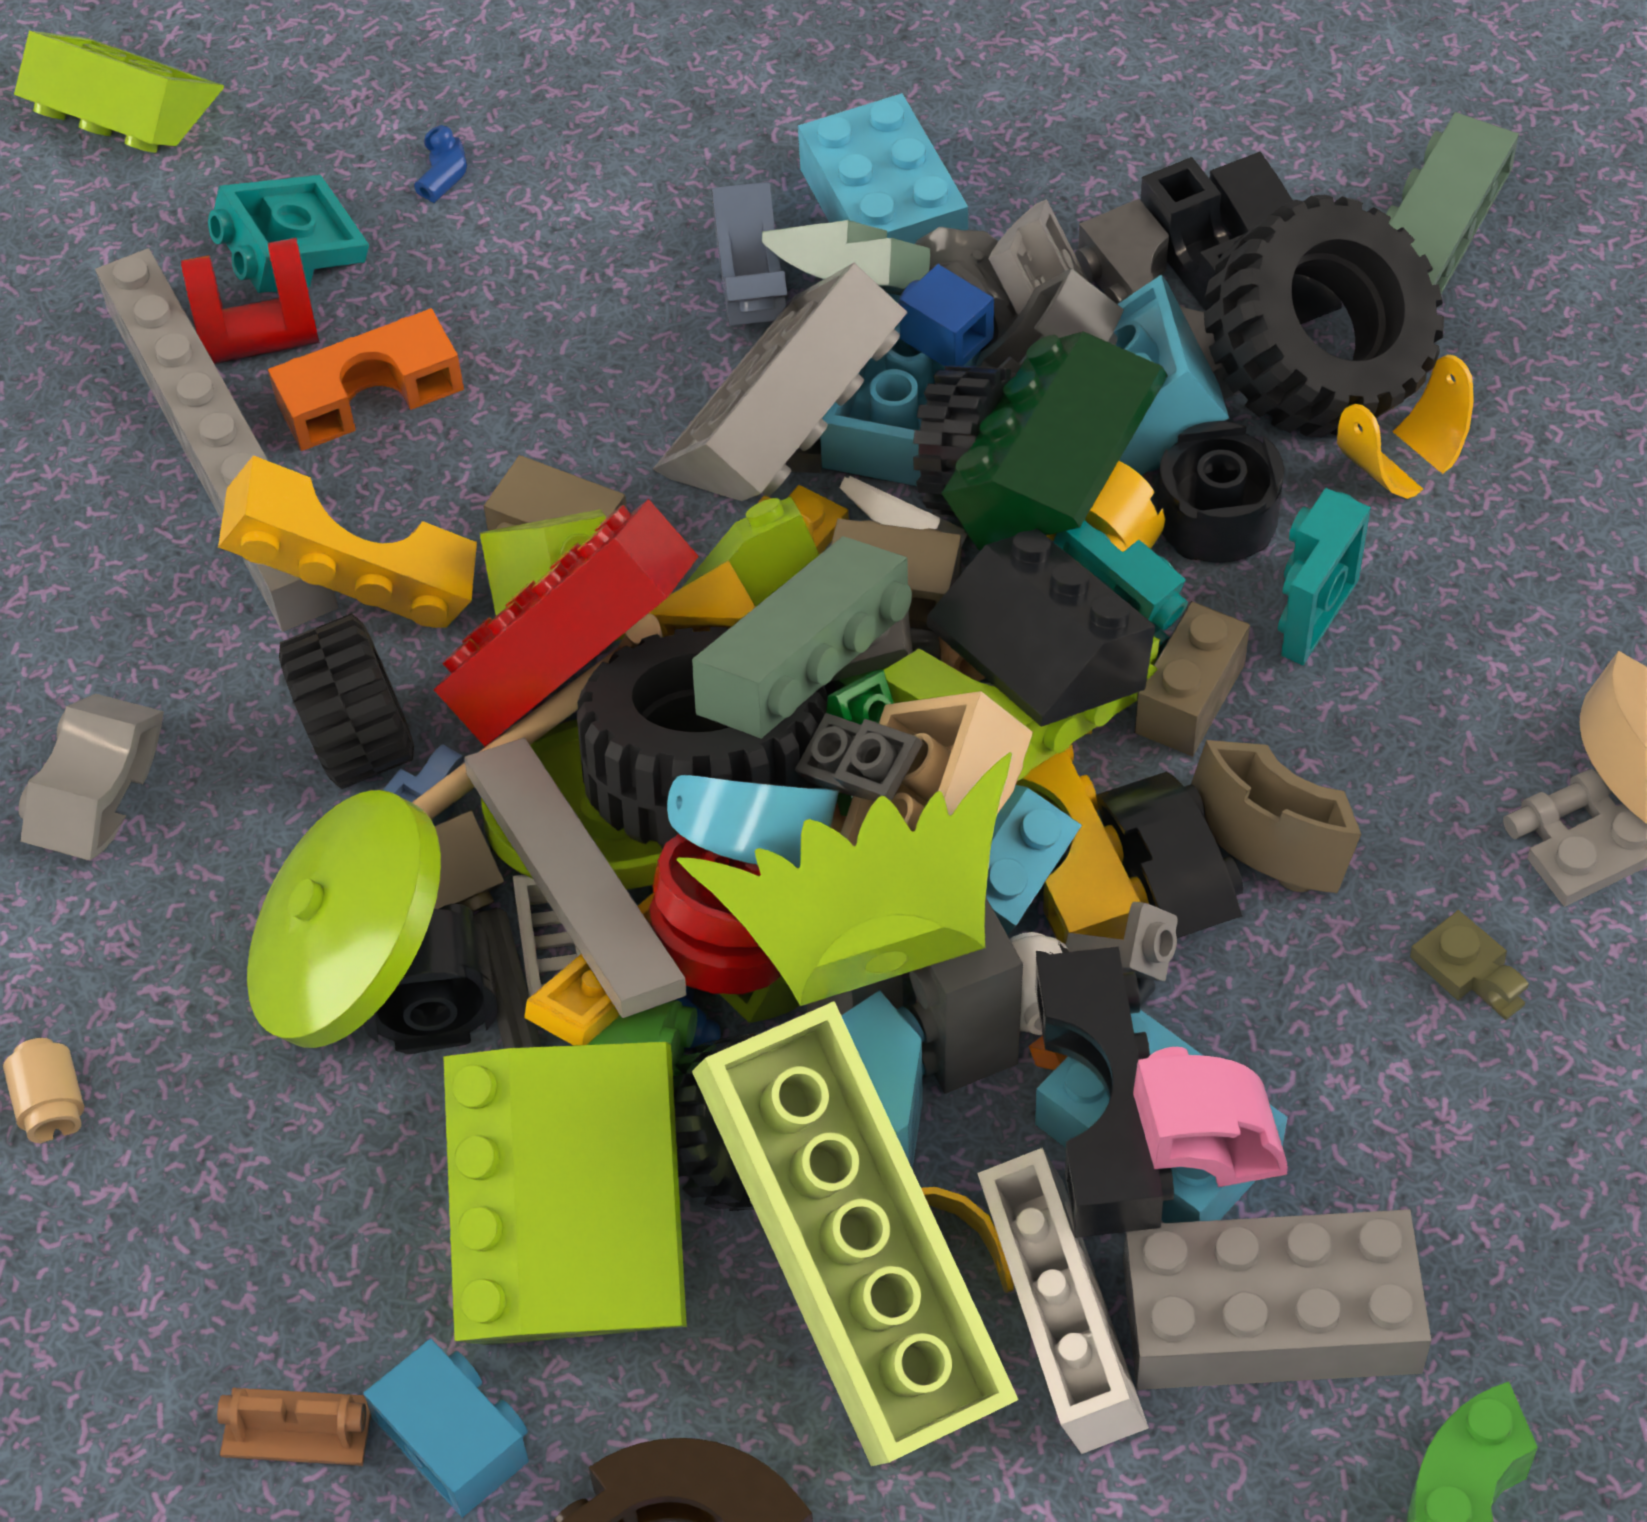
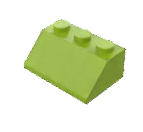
M29 30L14 95L35 102L33 111L38 114L60 120H65L66 115L69 114L80 118L78 127L85 131L111 136L113 130L126 135L124 144L139 150L157 153L159 145L177 146L224 89V85L90 38Z

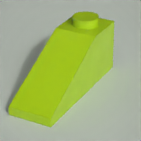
M791 496L781 501L778 498L767 499L752 506L746 512V518L732 525L682 587L729 560L755 606H758L820 554Z

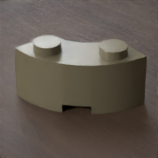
M1206 740L1191 784L1196 787L1200 794L1205 810V820L1216 843L1244 864L1277 879L1281 885L1289 890L1307 892L1312 889L1338 893L1361 836L1345 791L1318 786L1296 776L1276 759L1268 745Z

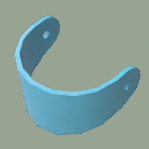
M681 775L677 776L671 785L668 795L667 812L671 826L680 835L695 845L713 853L746 863L757 864L754 851L761 848L782 856L796 868H799L801 861V832L804 821L811 819L831 827L840 790L826 788L807 789Z

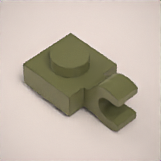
M1457 910L1411 946L1410 958L1457 1001L1473 990L1505 1020L1525 1006V1002L1518 995L1528 988L1529 983L1514 968L1503 965L1505 964L1507 950L1460 910Z

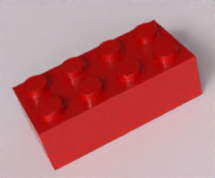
M649 499L632 513L624 505L620 506L594 530L595 533L582 545L576 543L550 566L551 570L537 583L534 580L528 583L505 604L506 608L493 620L488 617L462 640L463 644L443 661L442 664L449 672L433 690L484 747L667 599L699 557Z

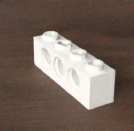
M1043 1147L977 1173L1060 1424L1080 1453L1083 1454L1148 1429L1147 1421L1083 1237L1075 1238L1069 1197L1063 1180Z

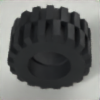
M352 613L280 642L279 661L290 694L324 771L333 783L340 789H344L414 759V742L400 704L365 625Z

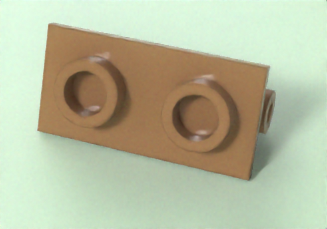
M232 1388L231 1395H221L218 1403V1423L225 1424L220 1456L224 1458L363 1466L371 1414L364 1395Z

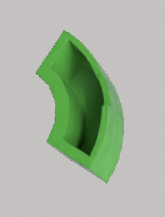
M1509 1381L1492 1387L1470 1399L1459 1407L1438 1430L1427 1448L1408 1510L1407 1522H1494L1491 1506L1503 1491L1527 1479L1538 1447Z

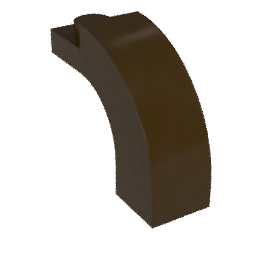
M667 1438L642 1442L623 1448L588 1467L596 1496L590 1501L579 1499L571 1503L553 1521L813 1522V1515L797 1493L779 1474L752 1455L714 1441L695 1438Z

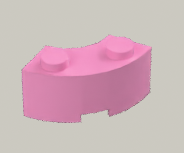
M1183 1047L1164 1048L1154 1052L1146 1059L1138 1060L1133 1094L1154 1169L1173 1167L1203 1169L1215 1176L1218 1187L1287 1175V1161L1265 1087L1260 1077L1253 1070L1245 1065L1224 1058L1189 1055L1187 1049Z

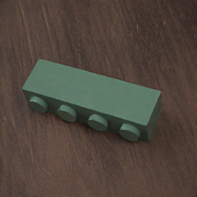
M1457 112L1454 113L1443 133L1435 131L1431 136L1424 155L1425 164L1422 169L1414 167L1411 170L1403 189L1401 205L1399 207L1391 205L1386 215L1391 217L1389 224L1393 228L1398 230L1403 227L1415 239L1411 245L1419 257L1424 254L1426 255L1433 268L1428 273L1432 285L1439 284L1441 294L1512 171L1519 133Z
M842 536L692 659L696 715L762 739L782 720L791 716L797 707L823 685L828 684L841 669L860 653L865 652L877 638L896 622L902 620L906 613L909 612L912 591L908 585L907 557Z

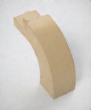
M1618 651L1585 696L1580 713V732L1585 750L1600 777L1617 798L1647 824V667Z

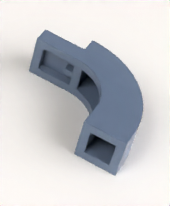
M761 182L712 188L711 195L729 326L774 321L786 307L785 295H787L785 271H781L779 256L762 243V231L775 230L770 183Z

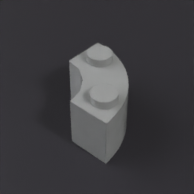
M96 693L66 706L65 712L58 723L57 741L52 754L41 771L28 781L20 797L19 816L23 819L20 842L89 861L104 851L114 840L126 815L115 813L130 783L135 782L143 785L149 774L159 740L164 711Z

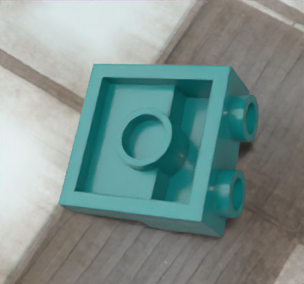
M321 175L221 185L218 188L214 210L208 216V229L211 239L215 244L226 243L232 252V267L236 277L239 280L249 279L258 293L278 292L267 243L296 237L307 287L311 285L314 269L365 263L369 249V243Z
M1325 487L1311 509L1306 506L1300 509L1289 532V541L1295 543V548L1284 570L1285 582L1282 593L1288 596V600L1280 617L1277 630L1284 634L1281 656L1303 666L1359 581L1371 507L1356 501L1348 494L1335 492Z
M1085 520L1080 528L1056 533L1053 541L1155 625L1154 637L1160 639L1158 659L1170 639L1164 630H1167L1178 620L1188 605V601L1180 595L1186 579L1165 558L1158 556L1140 540H1137L1122 552L1111 543L1110 539L1103 532L1095 529Z

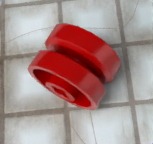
M680 834L676 835L665 843L659 856L653 883L654 897L648 909L647 922L685 977L686 986L713 994H745L770 986L782 976L778 969L738 919L712 892L690 875L677 861V858L708 860L760 876L761 873L758 865L718 855L695 845Z

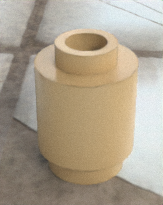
M35 1038L19 1044L14 1049V1053L3 1064L18 1127L26 1131L27 1138L34 1143L53 1140L55 1129H59L64 1136L77 1132L81 1127L80 1116L84 1112V1103L69 1048L60 1043H53L48 1038Z

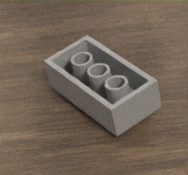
M1410 1209L1161 1223V1228L1125 1232L1123 1267L1137 1390L1423 1373L1431 1344V1335Z

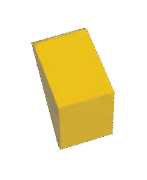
M728 560L670 594L667 599L649 613L658 619L662 635L665 637L674 635L676 629L693 628V632L710 631V627H728L730 629L756 606Z

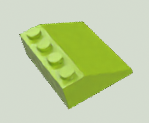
M648 1042L507 1048L443 1056L454 1341L496 1345L687 1327L671 1043Z

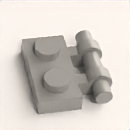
M1587 769L1573 776L1570 779L1569 786L1550 795L1539 792L1524 799L1520 809L1503 818L1504 827L1513 839H1518L1533 831H1536L1542 838L1543 842L1529 849L1527 859L1564 907L1647 867V824L1624 804L1615 805L1609 797L1613 792L1598 772L1593 769ZM1584 807L1592 819L1568 830L1560 818Z

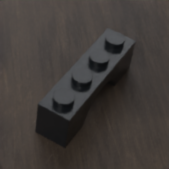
M1119 946L1036 956L1035 991L1045 1050L1069 1056L1084 1064L1098 1077L1109 1097V1103L1101 1117L1089 1129L1066 1141L1065 1177L1075 1238L1161 1228L1163 1201L1174 1200V1185L1171 1168L1154 1169L1133 1094L1138 1060L1146 1059L1150 1056L1146 1032L1134 1033L1131 1014L1140 1013V997L1135 971L1123 973Z

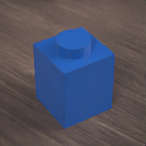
M939 264L922 279L912 281L899 298L898 304L907 311V314L900 321V339L944 367L948 365L964 366L993 339L994 298Z

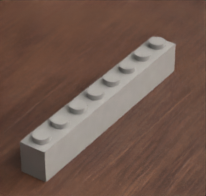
M147 248L98 267L95 271L111 318L222 520L226 490L230 483L253 455L267 461L268 459L152 252ZM242 557L282 632L338 609L333 590L320 585L306 583L301 578L264 564L250 562Z

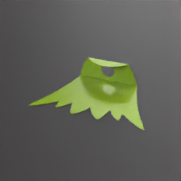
M1009 752L978 780L961 800L952 815L948 813L943 793L941 791L936 792L924 807L914 832L910 830L894 804L885 796H880L872 804L862 823L856 846H853L847 838L831 827L815 820H805L801 832V861L799 868H796L782 856L761 848L754 851L761 873L760 876L708 860L678 857L677 861L690 875L712 892L746 928L778 969L800 1006L986 948L985 900L990 850L999 803L1008 776L1012 753Z

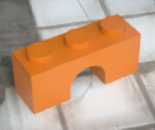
M432 308L409 317L401 318L393 323L358 336L347 338L342 342L307 355L293 358L268 369L276 403L301 451L356 431L350 401L357 393L364 389L375 386L393 388L404 397L410 410L464 390L458 354Z

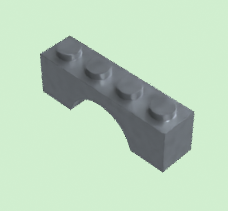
M1138 198L1080 223L1078 250L1075 251V256L1088 281L1092 282L1095 280L1104 291V294L1118 304L1166 271L1169 235ZM1180 306L1219 383L1223 399L1225 400L1240 393L1239 390L1234 394L1223 380L1228 376L1222 363L1216 365L1214 363L1209 346L1215 343L1213 333L1205 332L1204 312Z

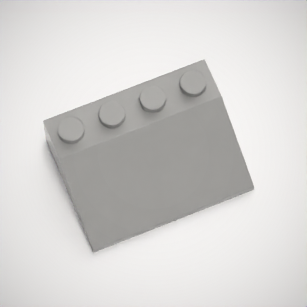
M855 263L795 295L654 466L653 470L670 480L739 501L747 500L761 493L766 497L770 496L790 474L791 469L785 463L798 447L806 451L826 430L828 424L822 418L835 402L842 406L860 388L864 378L858 373L869 359L880 360L897 342L900 334L894 328L907 314V311Z

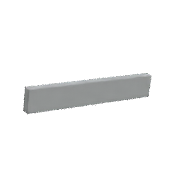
M525 737L465 756L467 776L620 1016L625 1018L686 996L685 977Z

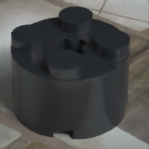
M1227 421L1197 424L1187 428L1178 435V442L1169 451L1166 449L1161 458L1157 515L1163 509L1165 517L1162 534L1175 547L1177 553L1190 560L1224 563L1245 559L1268 547L1278 524L1284 477L1283 460L1275 445L1264 436L1262 443L1258 439L1246 434V426Z
M448 904L433 910L421 946L403 979L379 1010L363 1024L370 1038L379 1043V1034L384 1038L394 1041L395 1051L415 1054L467 1045L471 1043L470 1032L484 1022L487 1031L494 1023L498 1013V1003L489 938L484 928L474 920L473 911L469 907L461 904Z

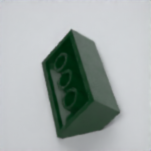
M1084 331L1058 338L1057 335H1049L1032 344L1026 352L1027 358L1019 371L1004 386V394L992 414L981 423L980 433L970 449L957 461L956 471L942 492V495L977 549L981 551L987 544L1036 528L1045 535L1080 528L1168 377L1163 366Z

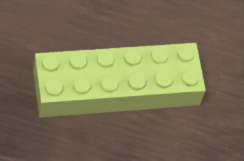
M835 1001L706 1057L692 1073L870 1465L890 1463L1019 1400Z

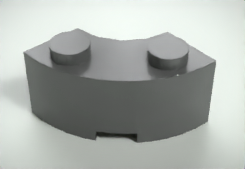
M1070 268L1034 289L1025 308L1011 327L995 343L981 352L976 367L1011 369L1013 373H1017L1027 358L1026 352L1029 347L1036 341L1049 335H1057L1058 338L1084 331L1116 345L1118 337L1114 330L1124 309Z

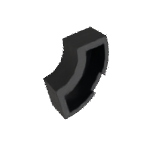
M1166 771L1096 794L1103 826L1112 825L1119 836L1124 854L1121 863L1128 877L1137 876L1140 879L1150 905L1177 916V938L1242 917L1236 897L1243 893V882L1239 869L1230 856L1222 857L1205 820L1202 799L1193 784L1183 786L1178 779Z

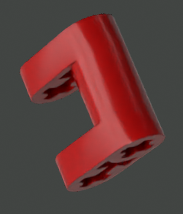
M296 237L267 243L279 298L223 309L210 255L181 260L184 282L196 332L214 364L320 343Z

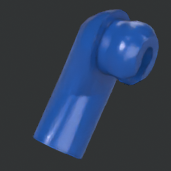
M444 125L431 129L425 135L424 144L431 151L429 158L432 167L414 184L417 194L433 203L438 201L463 177L467 169L464 147L460 138L454 137L451 129Z

